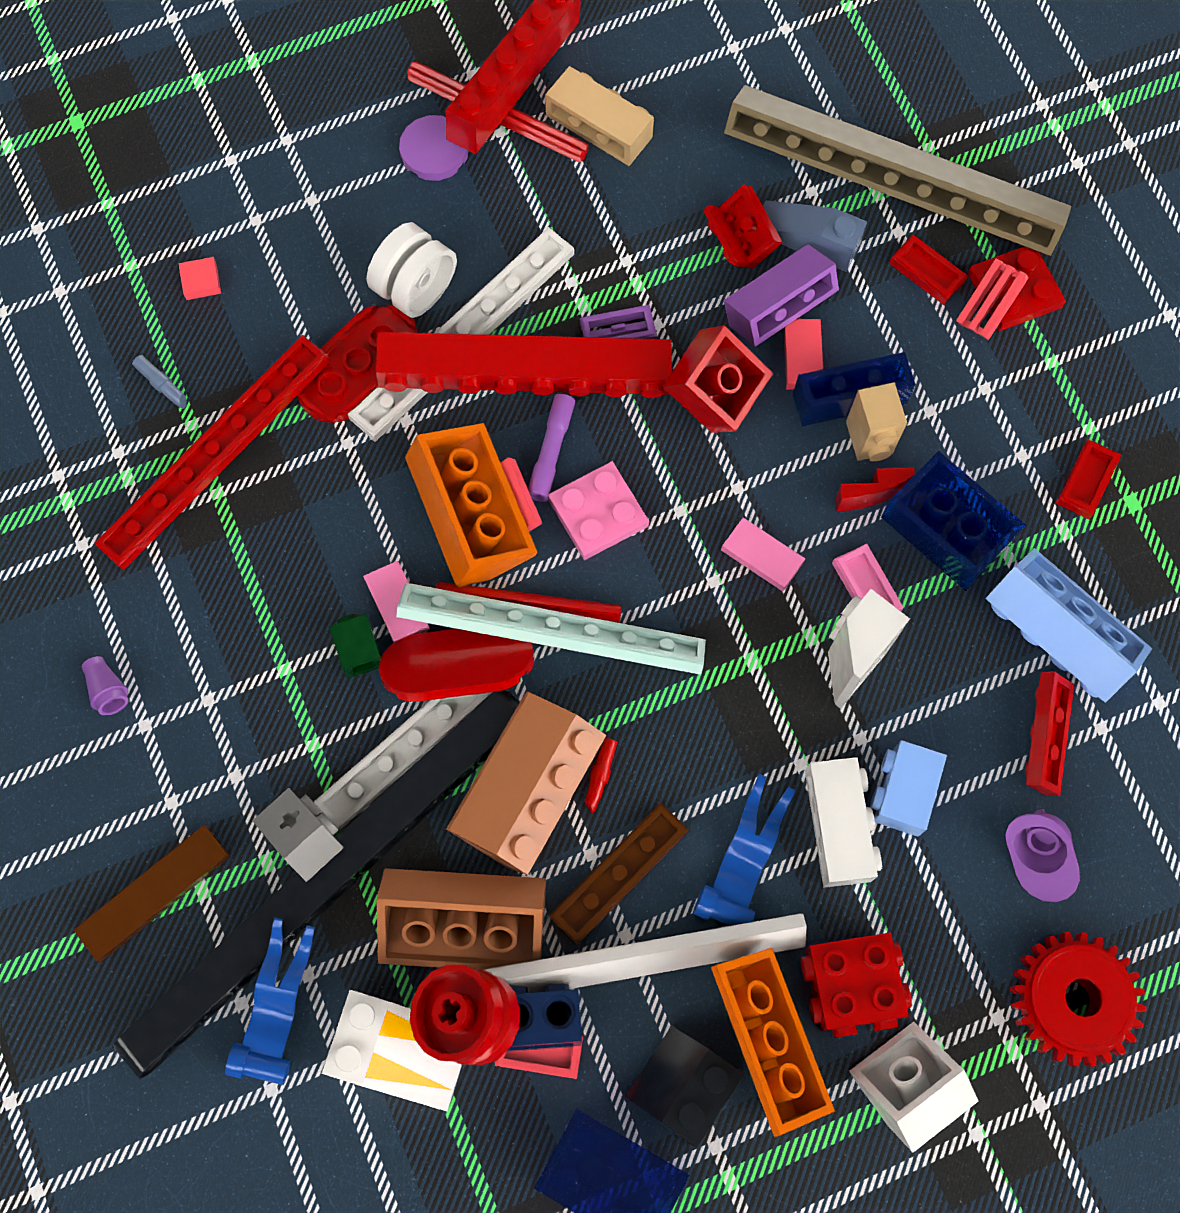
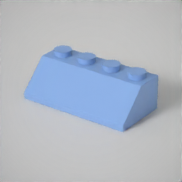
M1035 548L1006 575L986 598L998 616L1012 621L1021 629L1022 636L1028 642L1043 648L1050 654L1051 661L1059 669L1069 671L1080 681L1081 687L1089 695L1096 698L1099 697L1105 703L1139 670L1152 650L1148 644Z

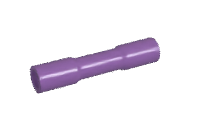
M556 394L553 399L540 455L534 466L528 486L529 493L534 501H548V494H550L556 472L555 466L564 434L568 430L575 405V399L565 394Z

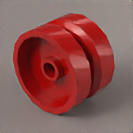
M447 964L432 971L419 984L411 1001L410 1025L414 1039L424 1053L439 1061L484 1066L498 1060L512 1046L519 1030L520 1007L515 991L505 979L491 972L478 970L467 965Z

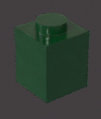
M358 614L346 615L338 619L337 624L329 626L342 669L348 679L379 668V663L382 660L366 614L361 616Z

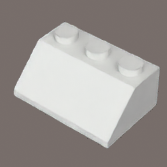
M872 589L869 590L863 599L856 595L841 613L842 616L836 623V628L829 636L834 640L828 651L834 702L840 709L886 655L910 620V618Z

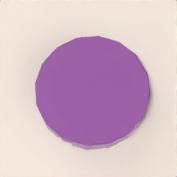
M428 115L416 119L405 128L400 137L399 151L405 168L416 173L419 178L424 180L440 181L452 177L458 172V168L463 163L465 164L468 158V150L446 140V117Z

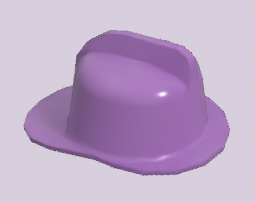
M1038 809L1034 814L1016 817L1009 824L1005 836L1015 873L1021 886L1030 895L1042 901L1058 902L1068 899L1078 887L1080 871L1072 844L1071 832L1066 823L1057 816L1046 813L1044 809Z

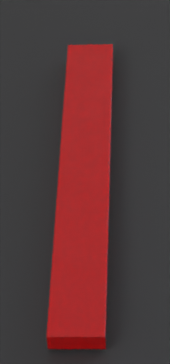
M302 335L94 544L124 571L331 362L329 356Z

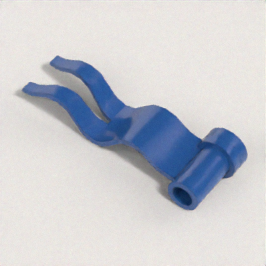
M758 775L746 801L737 831L721 862L713 887L706 884L703 886L694 906L693 915L707 921L709 918H712L728 926L753 922L756 911L748 907L759 876L776 843L782 819L795 789L787 787L769 815L759 836L755 835L757 811L766 776Z
M274 918L269 947L255 986L251 1018L243 1043L234 1042L225 1068L226 1076L238 1079L248 1076L279 1085L285 1084L291 1060L282 1057L293 1023L296 997L310 956L315 927L306 926L291 965L280 986L275 987L282 955L283 919Z

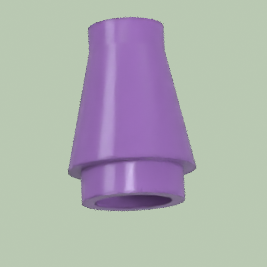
M96 656L86 660L81 668L85 674L91 707L98 710L101 715H112L121 711L129 701L126 686L107 666L103 657Z

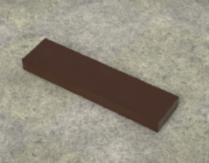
M660 803L549 915V918L578 946L689 832V829Z
M204 824L73 931L94 959L101 963L231 856Z

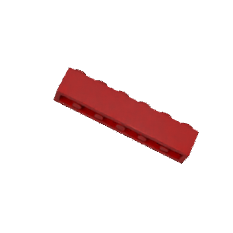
M581 0L533 1L445 110L446 140L477 154L578 25Z

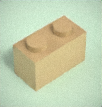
M895 382L861 389L856 394L846 424L858 461L864 459L880 461L888 458L893 454L907 425Z

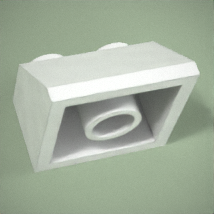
M912 1022L849 1071L888 1127L912 1153L978 1102L964 1069L915 1022Z

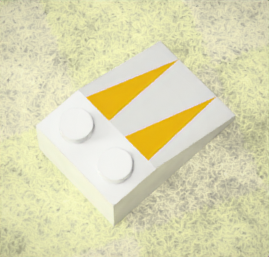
M349 990L322 1074L448 1111L462 1064L439 1061L423 1052L413 1036L410 1025V1008Z

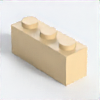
M570 66L545 94L546 116L628 166L632 164L653 138L654 117L646 109L633 105L623 99L615 90L603 87L588 74L580 73Z

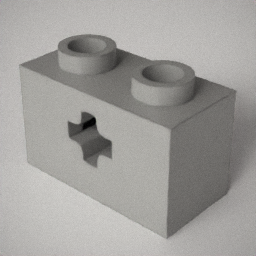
M290 788L284 791L252 820L279 854L306 882L343 849V846L333 836L338 831L336 826L306 794L299 799Z

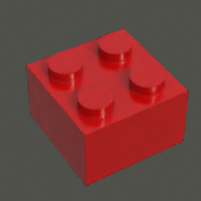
M723 325L701 329L662 387L711 433L733 432L738 429L773 375V372Z

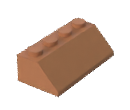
M526 692L446 830L504 867L528 875L606 735L577 714L530 692Z
M385 868L377 895L378 964L438 968L447 964L467 965L478 970H485L541 960L546 878Z

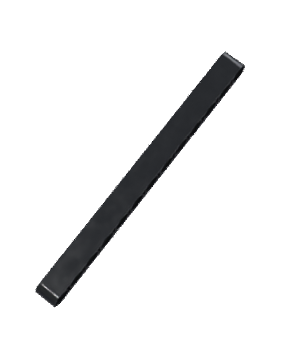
M508 689L491 693L337 835L335 839L343 846V849L306 882L296 873L115 1041L112 1047L139 1079L148 1076L260 972L269 947L275 917L283 919V951L306 929V926H310L487 760L520 703Z

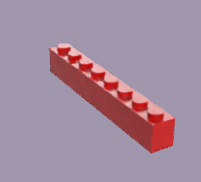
M377 332L376 377L378 388H385L391 392H402L409 388L422 389L429 393H438L443 391V389L459 390L466 394L478 393L480 390H492L504 395L514 394L517 391H532V393L542 396L550 395L553 392H568L573 396L605 393L609 397L641 394L646 398H657L662 395H668V392L662 386L672 373V340Z

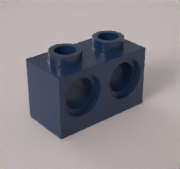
M550 984L544 986L545 992L528 993V987H511L516 993L519 1007L528 1013L529 1020L524 1027L519 1028L512 1046L506 1052L581 1046L582 1035L578 989L569 990V984ZM556 1005L566 1007L571 1015L570 1020L561 1026L553 1025L546 1016L548 1010Z

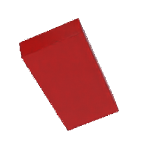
M914 234L891 257L889 262L890 265L943 305L965 284L968 278L967 274Z
M1087 439L1055 504L1089 520L1093 516L1122 455Z

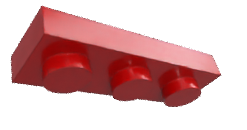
M1041 672L1039 687L1035 693L1037 703L1035 720L1030 730L1032 740L1030 757L1025 767L1026 785L1045 796H1060L1074 692V684L1056 672Z

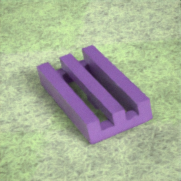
M650 305L580 318L583 337L657 339ZM645 318V321L627 325L624 323L612 325L611 328L590 331V328Z

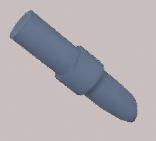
M139 355L133 360L132 365L150 381L149 383L159 393L164 394L182 409L186 407V396L172 383V380L163 371H159L143 355Z

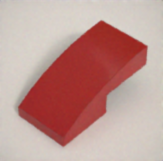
M914 467L877 469L871 483L841 484L835 498L836 511L842 512L867 508L899 495L909 487L915 475Z

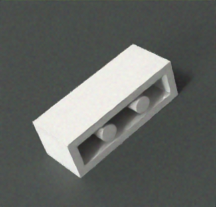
M858 757L811 762L806 768L805 774L823 888L873 881L878 877L877 871L882 869V861L879 848L872 845L870 831L875 830V820L872 808L866 807L864 792L868 791L866 770L864 768L859 769Z

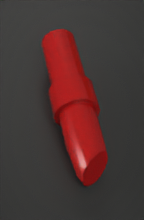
M605 738L602 742L596 763L592 766L589 776L590 783L584 802L592 814L600 802L605 784H608L611 774L610 767L618 745L617 741Z

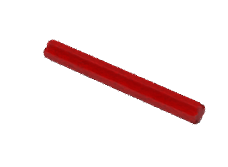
M439 582L435 587L447 591L620 623L622 609L617 604L468 585L457 587L453 583Z

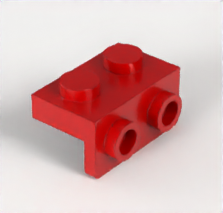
M743 184L720 207L707 205L703 209L709 220L707 223L709 229L718 237L724 248V257L734 266L754 269L783 243L752 186Z

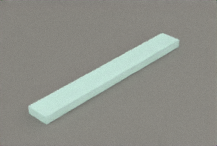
M410 583L404 584L397 606L396 617L700 675L704 666L706 640Z

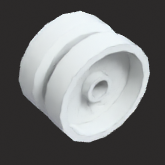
M413 222L404 223L394 229L375 252L368 267L366 278L368 287L387 300L392 299L393 306L411 318L420 316L438 301L448 287L456 268V253L438 240L432 241L431 235Z

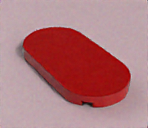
M387 305V307L369 306L357 313L320 348L329 356L331 362L297 395L304 411L314 419L323 422L334 423L349 419L348 413L355 409L378 387L376 377L377 332L418 333L414 319L393 305Z
M457 628L418 633L403 637L386 649L379 663V673L382 683L388 692L391 691L396 694L397 698L409 702L496 692L515 686L521 682L520 677L526 672L527 675L529 674L534 665V651L532 642Z

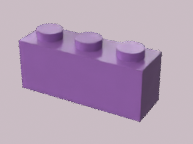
M809 244L805 245L724 300L729 326L756 347L839 291L836 264Z

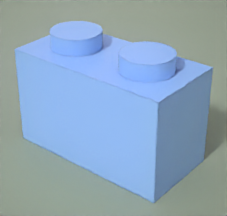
M903 740L893 750L887 749L881 765V772L886 773L883 787L876 786L870 807L876 810L874 815L875 823L917 837L927 830L947 755Z

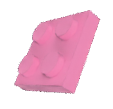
M613 461L548 494V501L584 561L649 527L648 518Z

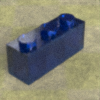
M903 352L799 374L793 391V397L802 426L848 417L858 390L895 382L901 405L907 404L916 384L906 353Z

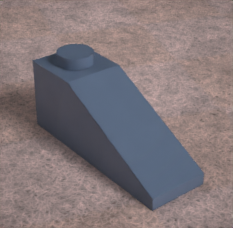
M765 201L763 207L783 242L782 245L798 251L809 244L836 264V268L847 272L861 244L867 221L836 208Z

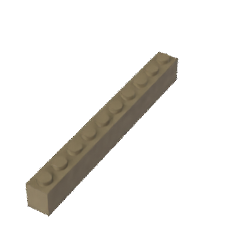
M747 85L743 86L732 102L724 131L725 134L1050 256L1066 226L1072 207Z

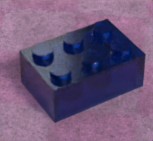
M940 451L889 500L881 516L884 521L965 591L1014 542L1026 526L1025 523Z
M576 1108L534 1189L574 1213H671L690 1175Z

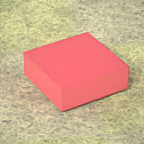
M214 257L178 263L183 294L186 300L221 294L217 264Z

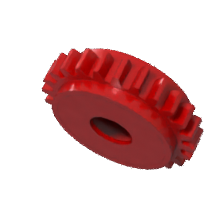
M1065 932L1060 934L1059 942L1054 935L1044 938L1046 948L1040 943L1031 946L1035 957L1024 955L1020 958L1026 969L1014 970L1013 975L1021 980L1020 985L1010 987V992L1019 995V1001L1010 1004L1011 1009L1021 1010L1023 1015L1015 1022L1017 1026L1027 1025L1030 1029L1024 1038L1027 1041L1038 1039L1040 1041L1037 1047L1039 1053H1046L1052 1049V1061L1062 1062L1067 1055L1068 1066L1071 1067L1079 1066L1081 1057L1085 1067L1096 1066V1056L1101 1063L1112 1062L1110 1051L1115 1055H1124L1126 1050L1121 1042L1129 1044L1137 1041L1130 1030L1132 1028H1143L1144 1024L1135 1017L1136 1013L1144 1012L1147 1009L1146 1006L1137 1003L1136 997L1145 994V989L1134 988L1133 981L1140 977L1139 973H1128L1125 969L1131 960L1128 957L1118 960L1115 957L1118 947L1115 945L1103 949L1102 937L1093 938L1088 943V936L1085 932L1076 934L1074 941L1071 933ZM1071 982L1078 983L1088 993L1090 1000L1089 1008L1083 1016L1072 1012L1067 1005L1065 994Z

